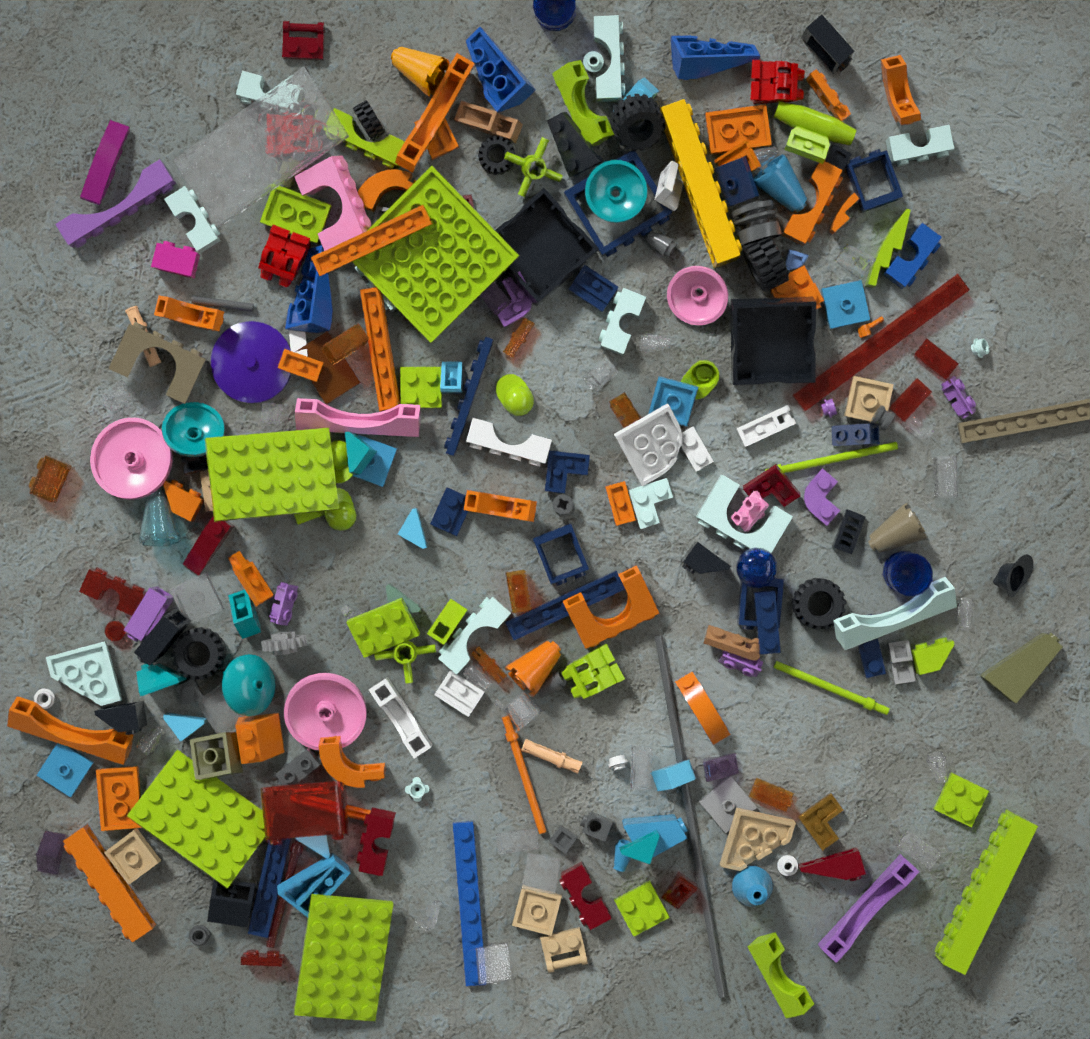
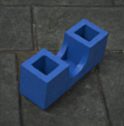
M921 223L907 240V243L915 250L914 260L905 261L897 256L882 275L901 289L906 287V285L910 287L917 278L914 276L917 270L920 269L922 271L929 262L926 259L929 254H934L941 246L939 241L942 237Z

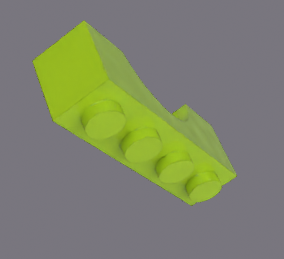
M582 61L568 62L552 73L572 120L581 130V135L585 140L589 141L592 146H597L612 137L614 133L607 116L596 115L589 109L586 103L585 87L589 77Z
M336 108L333 109L324 128L328 139L336 143L340 140L346 143L345 147L355 152L359 149L369 159L375 160V158L383 161L382 164L390 169L394 167L400 168L395 161L405 141L390 134L378 142L365 141L355 132L353 116Z
M776 932L757 937L747 947L784 1016L787 1019L804 1015L814 1005V1002L805 986L794 983L784 973L781 966V955L785 949Z

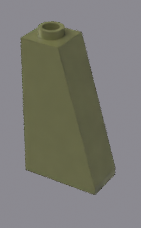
M1041 633L983 672L980 677L1008 700L1016 704L1063 646L1058 643L1060 639L1054 634Z

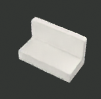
M671 161L660 174L654 200L675 211L678 208L683 182L676 178L679 164Z

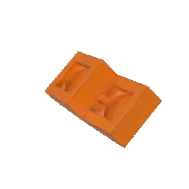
M855 193L845 201L834 217L829 231L832 235L850 219L845 212L860 199Z

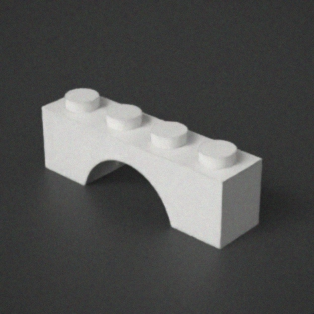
M473 418L466 442L470 443L469 447L481 450L482 447L490 449L489 453L501 456V453L504 452L510 454L509 458L518 461H521V458L529 459V464L540 467L541 463H546L552 440L532 434L522 444L508 445L497 438L493 423Z
M388 677L369 689L380 708L384 710L393 722L413 758H416L432 747L433 744Z

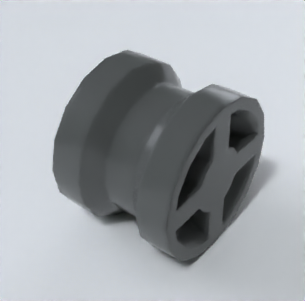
M881 405L870 422L880 425L881 429L885 431L896 413L888 412Z
M560 494L553 500V509L559 514H567L573 507L572 499L566 494Z

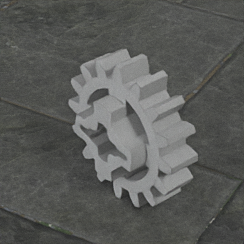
M295 631L271 634V639L261 641L262 651H273V655H286L298 652V647L307 645L306 635H296Z

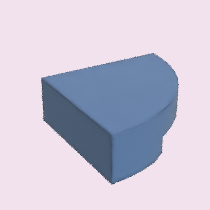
M789 249L785 260L788 271L801 267L809 255Z

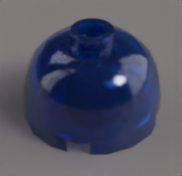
M753 547L739 556L736 563V572L743 584L751 588H762L768 586L775 579L778 564L770 551L764 548Z

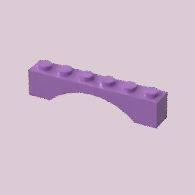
M159 159L142 170L139 181L133 191L118 205L96 214L82 215L72 213L55 225L69 246L72 248L81 247L87 242L86 239L91 236H99L104 232V228L109 225L114 226L121 222V218L127 214L130 216L139 210L138 207L144 203L145 205L152 203L156 200V196L161 193L166 194L170 192L177 183L165 164Z
M899 854L818 943L821 950L837 963L851 948L855 939L872 917L892 897L904 889L920 871Z

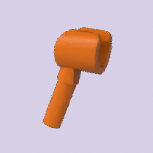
M881 316L869 324L860 326L858 328L859 337L871 335L870 328L883 322L884 318Z

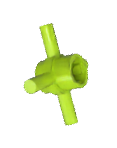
M544 137L541 138L535 154L521 158L506 152L504 156L505 160L521 166V171L525 178L518 192L520 196H526L532 180L540 179L543 176L559 183L562 180L563 175L547 169L545 161L542 159L549 142ZM535 162V165L539 166L538 170L533 169L529 172L531 163Z
M408 640L395 645L393 650L374 654L375 661L394 658L403 665L405 683H413L411 663L416 659L417 655L435 653L436 645L416 647L413 642ZM403 647L410 649L409 658H405L403 654L400 655Z

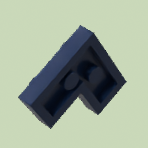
M549 450L545 491L565 493L567 473L588 475L590 455Z

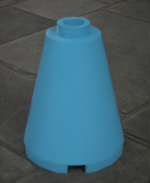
M782 154L767 164L768 167L764 170L761 169L753 179L759 188L789 211L799 212L807 205L805 203L807 197L788 158Z
M747 866L742 871H738L732 881V891L735 898L745 906H760L772 894V879L764 869L758 866Z

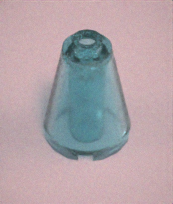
M158 489L146 497L139 543H142L144 546H164V543L170 541V545L181 541L174 513L163 489Z

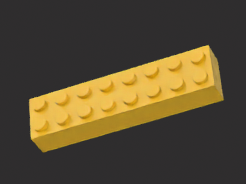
M685 99L663 106L660 111L665 119L664 132L675 162L679 164L678 171L713 268L736 261L740 257L742 247L739 240L734 238L733 232H735L732 220L728 221L726 213H728V208L725 201L720 199L719 193H721L718 181L714 182L712 174H714V169L711 162L707 163L705 156L707 150L704 142L700 143L698 135H700V130L697 123L693 124L691 105L686 104Z

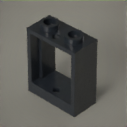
M822 14L805 29L801 38L833 74L837 70L842 72L849 66L853 60L851 56L855 51Z
M177 608L165 614L134 651L137 658L149 666L162 658L190 624L191 620Z

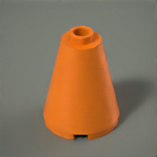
M546 641L508 664L505 670H510L508 675L523 691L527 688L530 691L528 695L534 697L560 658L561 654L559 651L561 648L554 641L551 643Z

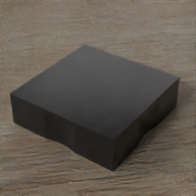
M545 188L522 206L521 210L512 219L504 222L495 230L520 255L505 272L525 292L526 296L536 307L595 256L599 250L586 233L569 219L564 209ZM519 271H520L521 275L523 276L524 280L519 276V274H518Z
M814 297L731 299V381L733 385H756L769 382H782L786 384L815 383L816 353L814 349V336L816 332V300Z

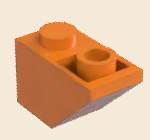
M174 479L171 482L165 481L163 485L172 512L188 521H194L204 503V499L200 497L201 493L190 489V491L183 489V484Z

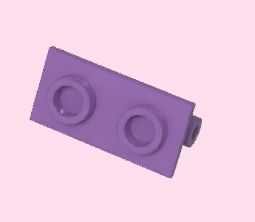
M953 376L950 379L951 383L947 380L941 384L943 387L942 391L949 401L956 397L957 401L951 405L958 417L961 416L964 419L969 416L968 411L971 414L976 411V403L971 396L968 397L964 391L965 385L961 379Z
M284 582L277 586L274 599L279 600L280 605L273 603L269 615L271 618L270 622L288 626V622L292 617V607L297 598L298 586L288 585Z
M724 650L722 657L718 661L724 667L742 671L748 677H757L762 670L763 664L760 658L755 661L747 658L742 659L741 656Z

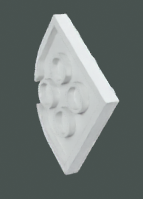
M668 404L614 434L642 486L666 473L676 462L680 446H682L681 428Z

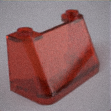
M321 782L261 788L265 840L270 842V845H281L282 841L288 838L327 835L332 837V840H343L344 836H349L347 790L343 782Z

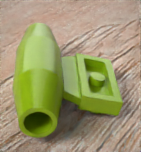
M779 102L774 114V118L793 128L784 150L821 164L825 161L830 146L829 142L851 145L856 134V129L839 119L801 105Z

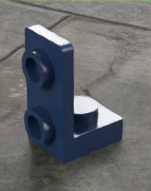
M852 424L831 427L833 446L880 444L878 424Z

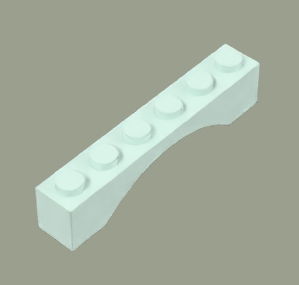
M944 577L926 584L914 598L892 611L877 615L851 613L835 619L836 639L844 650L953 609L957 607L955 588Z

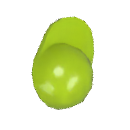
M699 360L686 372L681 382L698 386L695 399H702L717 385L719 371L713 362Z
M507 374L499 379L496 385V394L505 409L514 416L527 414L534 405V397L526 383L514 374Z
M332 441L331 447L336 484L344 483L353 476L352 473H349L346 442Z
M337 488L339 509L323 512L330 527L343 531L348 530L354 525L356 511L349 493L344 489Z

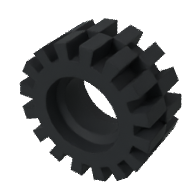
M367 100L353 107L355 114L371 141L385 133Z
M493 136V138H487L485 142L483 141L481 147H479V162L487 173H493L494 175L501 173L502 175L504 172H508L514 163L505 159L500 163H494L489 159L490 151L494 148H500L505 154L510 152L515 155V150L508 139H503L502 136Z

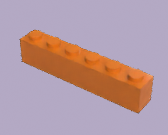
M88 824L63 840L66 852L69 855H73L77 868L81 872L84 871L88 877V884L99 893L100 902L104 906L107 905L111 911V918L122 927L121 931L126 939H130L133 943L156 926V923L130 885L127 884L104 852L106 850Z

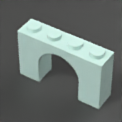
M720 475L696 515L700 519L698 523L708 529L710 526L717 529L716 534L724 539L729 536L735 540L733 544L743 550L745 547L751 549V555L760 560L763 557L768 559L793 516L773 506L763 524L756 531L746 534L736 531L728 522L727 507L740 485L726 476Z

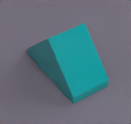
M345 432L349 473L360 475L377 451L356 434Z
M655 830L619 847L621 854L650 864L660 838L658 831Z

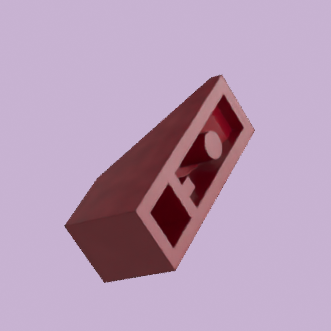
M213 515L190 550L183 565L200 576L235 526L228 521L214 522Z
M856 847L798 864L801 872L843 880L856 881L861 879L862 875H866L860 852Z

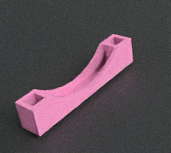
M297 398L295 408L296 430L329 428V432L336 433L351 432L354 434L419 437L420 405L399 404L383 412L356 414L337 410L318 399Z

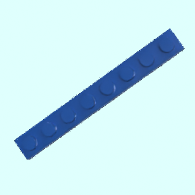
M453 822L466 986L486 985L474 822Z

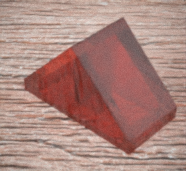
M678 872L661 898L678 909L697 891L698 887L694 881Z

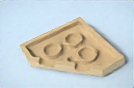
M736 808L720 866L742 871L753 861L760 860L772 853V850L780 845L784 846L789 843L796 822L792 819Z

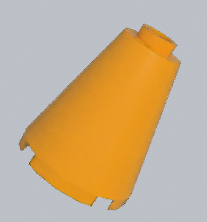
M406 47L396 48L391 54L392 65L428 96L430 94L434 95L444 72L447 71L450 65L449 60L445 57Z

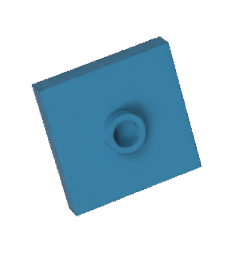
M862 280L821 289L829 329L870 320Z
M659 376L648 414L668 404L679 425L688 426L698 386Z
M358 435L377 452L360 475L353 474V476L384 487L397 448Z
M57 743L37 776L67 796L72 797L94 762L73 748Z

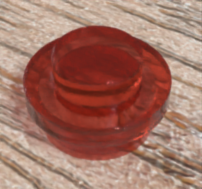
M119 621L109 622L105 627L106 637L111 641L121 640L126 633L124 631L125 626Z

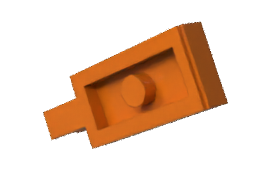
M817 69L811 72L806 78L808 84L829 112L831 111L840 121L845 120L851 115L847 105L840 103L837 92L829 87L823 73H819Z
M240 551L228 558L235 575L255 606L273 597L274 594L253 561L245 560Z

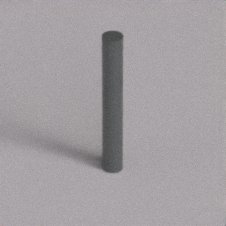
M192 296V304L251 312L254 309L253 303Z

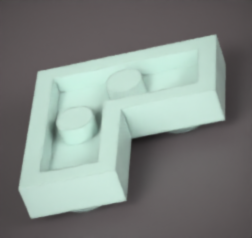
M667 478L628 490L640 529L660 523L654 503L673 498Z

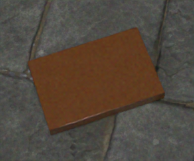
M328 331L297 350L307 349V357L324 363L318 381L311 380L326 405L361 383Z

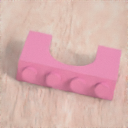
M331 156L294 176L302 196L314 195L330 186L337 191L341 198L342 214L340 219L333 226L318 233L324 251L366 232L371 227V221L365 212L363 201L358 195L355 181L350 175L348 164L343 156Z

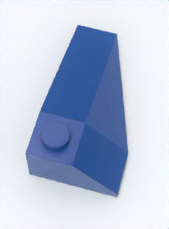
M479 27L466 40L472 61L475 63L478 71V78L484 89L485 98L498 113L522 104L536 90L482 27Z
M671 36L672 64L678 79H698L752 62V60L760 59V54L753 44L733 41L721 44L712 38L707 42L697 40L698 36Z
M322 245L308 250L301 270L303 275L302 281L299 286L296 285L295 292H297L294 304L290 303L285 326L287 330L320 333L329 331L331 328L333 308L329 274L319 276L311 259L312 256L324 251Z

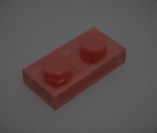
M927 338L913 354V356L944 380L949 377L959 364Z
M916 378L891 404L889 410L896 413L895 415L902 422H905L932 391Z
M247 950L241 956V965L282 967L285 954H279V951L275 950L267 951V953H259V950Z

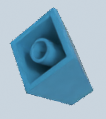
M675 814L625 818L622 820L623 827L631 841L655 830L658 831L660 838L653 857L687 839L685 833L688 830L681 817L677 819Z

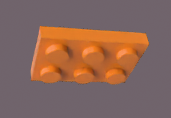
M766 104L705 113L710 155L728 152L745 140L749 141L750 149L772 145Z
M138 766L97 769L96 778L101 831L142 828L127 817L128 813L141 798Z

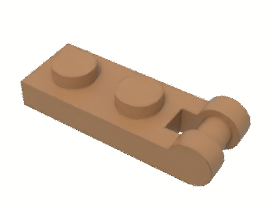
M708 625L704 644L753 661L760 658L758 638L751 640L739 634Z

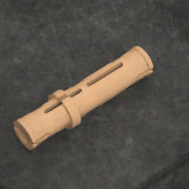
M137 306L125 310L131 325L137 322L147 327V323L143 321ZM155 347L143 351L149 367L161 363Z
M525 739L521 749L522 752L557 765V768L562 767L578 774L582 765V761L573 759L564 752H556L528 739Z

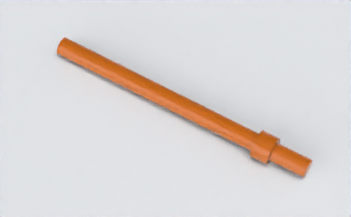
M504 716L502 720L506 730V740L510 742L539 834L547 832L518 744L517 739L519 737L517 731L513 728L510 716Z

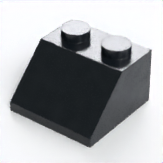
M694 541L681 559V562L684 563L682 567L691 574L695 572L703 574L729 570L731 567L697 541Z
M144 701L107 706L94 711L95 716L117 732L125 731V735L142 731V727L147 725Z

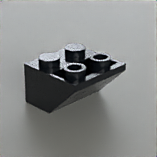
M214 880L207 922L248 928L255 884L233 880L228 889H226Z

